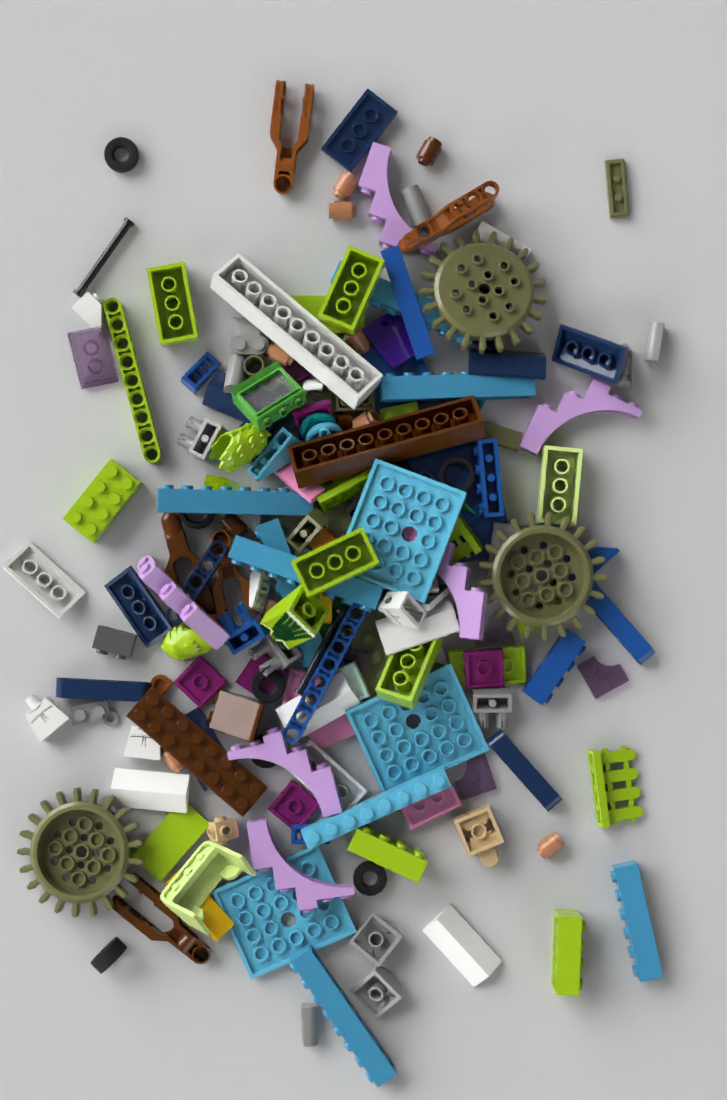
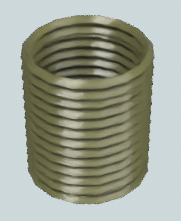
M251 355L244 361L243 367L249 378L255 375L249 373V369L253 364L261 363V370L267 367L263 359L257 355Z

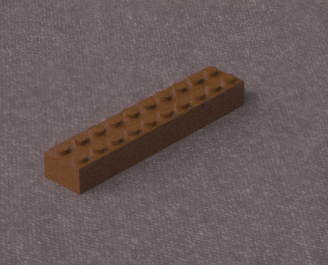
M472 395L287 446L298 488L301 489L370 470L375 458L392 464L486 438V432L476 399Z

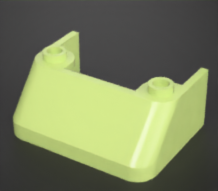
M205 841L165 887L160 895V899L188 925L209 935V929L202 922L205 914L199 908L222 878L228 881L238 877L241 871L254 877L257 873L243 855L215 842Z

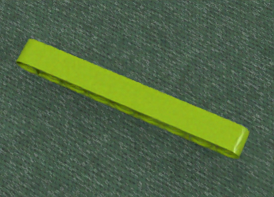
M108 298L104 303V310L143 457L151 464H158L162 460L163 454L124 307L117 298ZM117 303L118 309L115 312H110V305ZM117 322H123L121 330L114 329V325ZM122 340L128 341V346L125 349L119 348V343ZM128 358L133 359L131 367L124 366V361ZM131 377L138 378V383L135 386L129 385ZM142 395V403L136 405L134 403L135 396ZM146 413L148 415L147 421L140 423L139 416ZM146 432H152L153 438L149 442L144 441L143 438ZM152 450H156L158 453L155 460H150L148 457L149 452Z

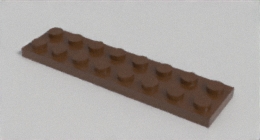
M153 687L145 693L126 715L128 719L241 817L246 815L267 790L268 787L236 759L229 760L225 749Z

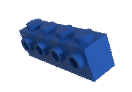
M497 438L477 440L475 442L476 445H473V456L477 457V465H474L475 476L479 477V484H476L477 495H480L481 503H478V513L482 515V519L503 517L504 506Z
M565 628L566 636L558 637L522 689V692L541 705L544 702L547 704L553 696L551 692L555 686L558 688L564 680L562 676L566 671L569 672L575 664L573 660L577 655L580 656L586 648L584 646L586 641Z

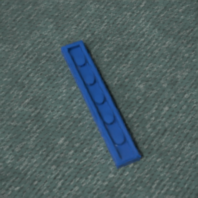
M398 246L382 250L381 256L385 260V268L416 360L433 356L435 351L402 253Z

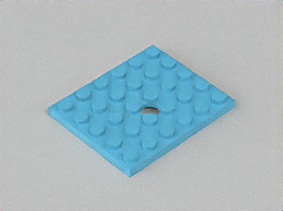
M375 458L347 534L363 527L380 565L356 577L394 592H408L415 600L425 603L467 492ZM409 526L414 527L417 531V537L412 542H407L402 537V531Z
M451 663L430 671L415 710L380 699L378 695L345 710L382 792L440 766L447 770L489 750ZM411 714H416L421 719L420 725L416 728L406 725V718Z
M320 846L310 850L305 848L285 857L303 873L324 882L336 883ZM269 867L270 870L258 872L256 870L257 874L255 877L247 874L212 891L218 906L234 922L229 931L251 979L289 963L291 955L309 943L316 951L356 933V927L344 900L340 899V897H333L332 901L321 902L320 899L318 900V908H314V911L303 912V910H298L295 887L288 892H281L280 889L276 890L273 867ZM291 912L296 916V923L293 926L283 925L281 917L284 913Z

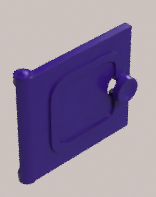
M386 313L362 329L367 339L392 370L415 355L401 315L393 316Z

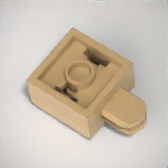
M484 804L452 817L468 857L478 853L484 866L492 867L496 865L499 855L495 846L504 843V840L489 804Z

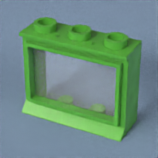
M278 360L230 389L233 403L259 431L269 427L281 417H285L289 412L307 402L305 389L281 367Z

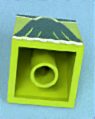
M300 585L266 612L260 626L285 650H288L315 637L330 608L317 596L309 599L302 585Z

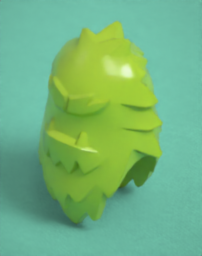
M246 423L242 427L221 435L211 446L212 451L209 458H217V461H221L219 465L221 470H226V472L236 471L249 464L263 451L267 445V438L271 434L266 428L259 431L253 423Z
M183 621L178 627L175 626L172 631L169 630L164 643L161 645L162 650L169 658L179 661L205 654L213 648Z

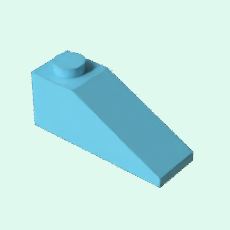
M282 427L246 471L259 482L290 463L291 460L287 446L302 443V441L289 430Z

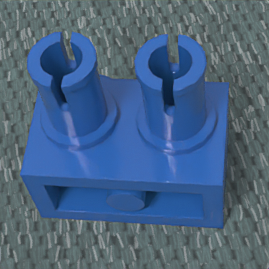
M245 602L234 607V610H236L243 621L240 626L236 625L228 611L218 617L230 635L225 643L233 655L267 635V632L260 626L262 617L260 614L253 616Z

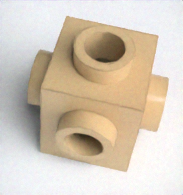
M218 816L214 818L215 821L208 822V836L211 841L218 842V845L228 844L231 839L239 838L236 818Z

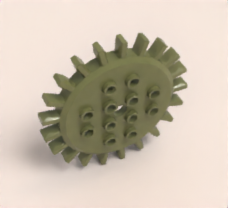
M474 230L472 234L473 243L467 245L459 233L455 237V244L458 249L454 251L445 242L441 243L439 249L446 258L442 261L436 256L430 255L428 263L438 269L437 274L423 270L421 279L434 282L433 288L424 287L419 292V296H433L434 303L426 304L423 307L424 314L437 310L440 316L433 321L431 325L433 330L445 323L450 328L444 339L446 342H449L454 334L457 333L464 337L461 342V350H466L470 339L479 341V354H484L487 347L486 341L493 340L497 352H502L504 349L502 338L506 336L510 338L515 347L518 346L521 342L515 332L518 328H521L529 336L534 331V328L525 321L527 316L538 321L543 316V313L531 308L532 304H545L547 301V296L534 294V288L544 287L546 279L532 280L530 275L538 270L539 262L532 263L526 267L522 260L526 258L529 249L525 248L518 255H515L510 251L514 242L512 237L506 241L504 247L496 245L497 232L492 231L489 243L480 242L478 230ZM474 258H479L480 262H475ZM504 264L507 268L502 269L500 265ZM458 267L464 268V271H459ZM484 274H490L491 278H486ZM511 280H515L517 284H512ZM468 283H473L475 287H470ZM487 286L489 293H481L479 287ZM499 289L501 294H497L495 290ZM457 292L459 296L455 297L452 293ZM479 299H484L485 303H481ZM506 305H510L512 309L508 310ZM463 308H468L469 312H464ZM494 314L496 319H491L489 315Z
M533 512L527 513L529 527L521 529L518 521L513 518L510 520V525L515 531L513 535L507 537L502 530L497 529L495 531L496 536L503 541L499 549L493 545H485L484 548L487 552L493 553L495 557L493 563L479 562V567L491 569V578L479 580L478 585H492L494 593L488 595L487 603L498 600L501 605L492 615L495 620L500 618L505 612L512 616L511 620L507 623L506 629L508 631H512L516 623L521 621L525 623L524 638L530 637L533 626H540L542 640H548V626L556 625L558 634L561 637H565L566 630L563 622L570 619L573 625L580 629L583 626L576 617V614L581 609L593 616L596 613L586 602L589 596L596 599H603L604 597L600 591L592 590L593 581L602 582L607 580V576L593 574L592 566L603 563L605 558L596 557L590 559L587 551L598 544L597 540H591L585 545L578 540L585 532L586 528L584 526L577 528L573 535L567 532L566 528L570 523V517L568 516L561 520V525L558 528L551 526L552 512H546L544 525L537 526ZM542 541L546 543L544 549H541L539 546ZM523 546L528 549L526 554L521 553ZM565 555L570 557L567 563L563 561ZM546 560L551 561V566L548 568L544 565ZM531 565L533 568L530 573L526 571V566ZM509 570L514 572V576L511 578L507 576ZM539 570H544L547 574V578L544 581H538L536 578V573ZM569 574H574L575 579L573 581L568 579ZM551 579L556 580L555 586L550 585L549 582ZM532 584H536L538 586V589L536 591L531 590ZM514 589H518V596L512 595ZM557 597L561 599V603L559 605L555 604V599ZM539 602L543 605L541 610L536 609V604Z
M81 787L73 790L74 802L67 803L63 791L56 793L59 807L55 809L47 800L40 802L47 815L41 819L34 813L29 814L27 818L35 823L37 828L35 832L23 830L20 832V835L32 840L31 848L24 847L17 850V854L30 855L31 864L21 867L19 869L20 873H27L33 870L37 877L27 885V889H34L39 884L44 887L46 891L38 901L41 904L48 901L51 895L58 898L54 909L56 913L63 910L65 902L72 903V917L79 916L81 903L88 904L90 916L98 914L96 900L102 899L108 910L115 907L113 900L109 896L114 890L120 897L126 898L129 893L120 883L124 878L133 883L139 880L138 876L128 872L130 864H144V859L131 856L132 848H138L145 844L144 840H130L129 832L136 830L140 825L138 822H135L125 827L121 819L128 814L130 810L128 807L120 809L117 814L110 810L116 799L114 795L109 796L105 804L101 805L97 803L99 789H92L89 801H82ZM71 819L76 820L75 826L71 824ZM98 822L103 824L102 829L97 827ZM57 831H60L62 834L60 838L56 836ZM83 834L88 836L87 841L82 839ZM110 837L114 838V844L109 843ZM68 846H72V853L68 852ZM80 846H84L87 849L85 857H81L78 854ZM95 849L99 850V856L94 855ZM53 858L58 859L57 865L53 864ZM80 861L84 862V868L79 866ZM107 864L111 866V871L105 869ZM65 873L69 874V880L64 878ZM92 876L96 878V883L91 882Z

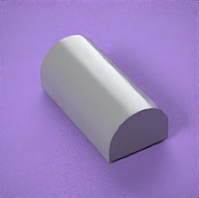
M413 185L400 192L415 229L420 223L431 217L419 186Z
M649 323L644 356L645 362L658 364L660 361L664 323Z
M234 354L229 357L223 389L224 393H231L230 389L245 381L246 372L243 365L246 358L244 356Z
M302 1003V1042L305 1047L318 1045L317 1004Z

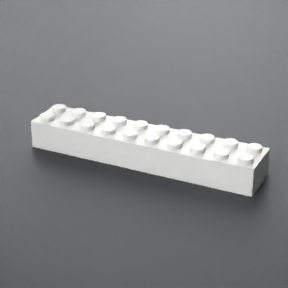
M238 253L213 274L210 285L213 291L352 409H356L379 386L383 377L382 373Z

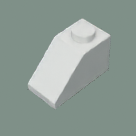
M87 291L71 308L102 337L104 335V307L100 304L102 300L95 293L91 295Z

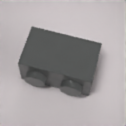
M98 625L92 648L97 649V653L108 655V652L115 654V658L126 660L127 657L130 658L133 655L138 635Z

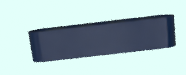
M214 541L210 544L182 587L186 593L191 595L195 602L228 553L227 546L221 541ZM216 545L223 546V553L221 555L214 554L213 549ZM206 561H211L213 567L210 571L206 572L203 569V564ZM195 577H200L202 580V584L198 588H195L192 584ZM169 607L166 612L167 620L175 624L181 623L183 621L181 617L178 620L171 618L173 609Z
M56 678L55 697L138 702L150 689V682Z
M501 729L486 741L548 812L563 800Z

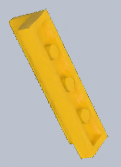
M176 872V873H175L166 883H164L163 885L166 887L178 872ZM210 895L199 907L205 914L202 922L209 929V936L214 942L219 940L234 925V922Z

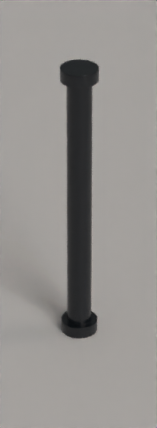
M125 217L123 220L124 224L78 289L73 291L80 298L130 227L135 225L128 218Z
M336 609V615L298 688L294 690V692L303 696L342 618L346 615L345 612Z

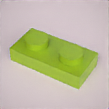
M416 401L379 409L382 421L418 411L419 409Z

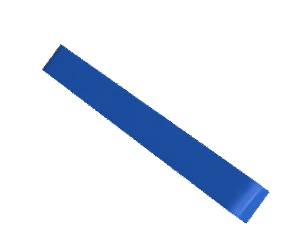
M544 541L540 542V548L544 549L546 547ZM565 555L563 561L569 562L570 557ZM569 574L568 579L570 581L575 579L574 574ZM593 581L592 590L600 591L604 597L603 599H596L589 596L586 604L594 609L597 617L630 655L642 665L655 654L654 649Z
M353 603L345 615L284 729L283 737L287 742H298L305 732L368 614L367 611L361 610L363 613L361 618L355 619L352 617V611L360 609L361 605ZM351 626L353 628L352 635L345 636L342 633L343 628ZM336 643L343 644V652H334V645ZM327 660H332L335 663V667L332 670H326L324 663ZM318 677H323L326 680V684L322 688L315 686V680ZM310 694L315 695L317 699L313 705L306 703V697ZM302 711L305 712L307 720L305 722H298L297 714ZM290 729H296L298 732V736L294 740H290L287 737Z

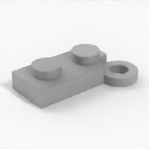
M109 700L69 707L73 726L103 720L107 726H115L119 722V715L114 711H110ZM109 715L115 717L114 722L108 721Z

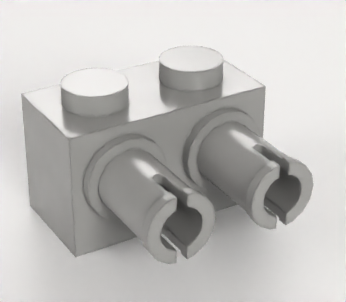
M191 416L188 419L191 423L187 421L186 427L198 433L195 439L184 433L180 434L179 437L183 440L178 438L177 444L189 449L188 452L195 458L211 465L214 460L209 458L212 451L211 446L221 435L229 431L208 418H205L204 422Z
M268 633L260 639L261 643L248 650L249 655L255 653L251 657L253 660H257L266 652L271 656L270 660L259 666L260 671L266 669L262 673L264 676L269 675L277 668L280 671L284 670L302 656L296 646L285 650Z
M511 687L473 688V713H477V723L480 728H482V721H484V728L489 727V713H496L497 728H501L502 720L503 728L508 727V713H512Z

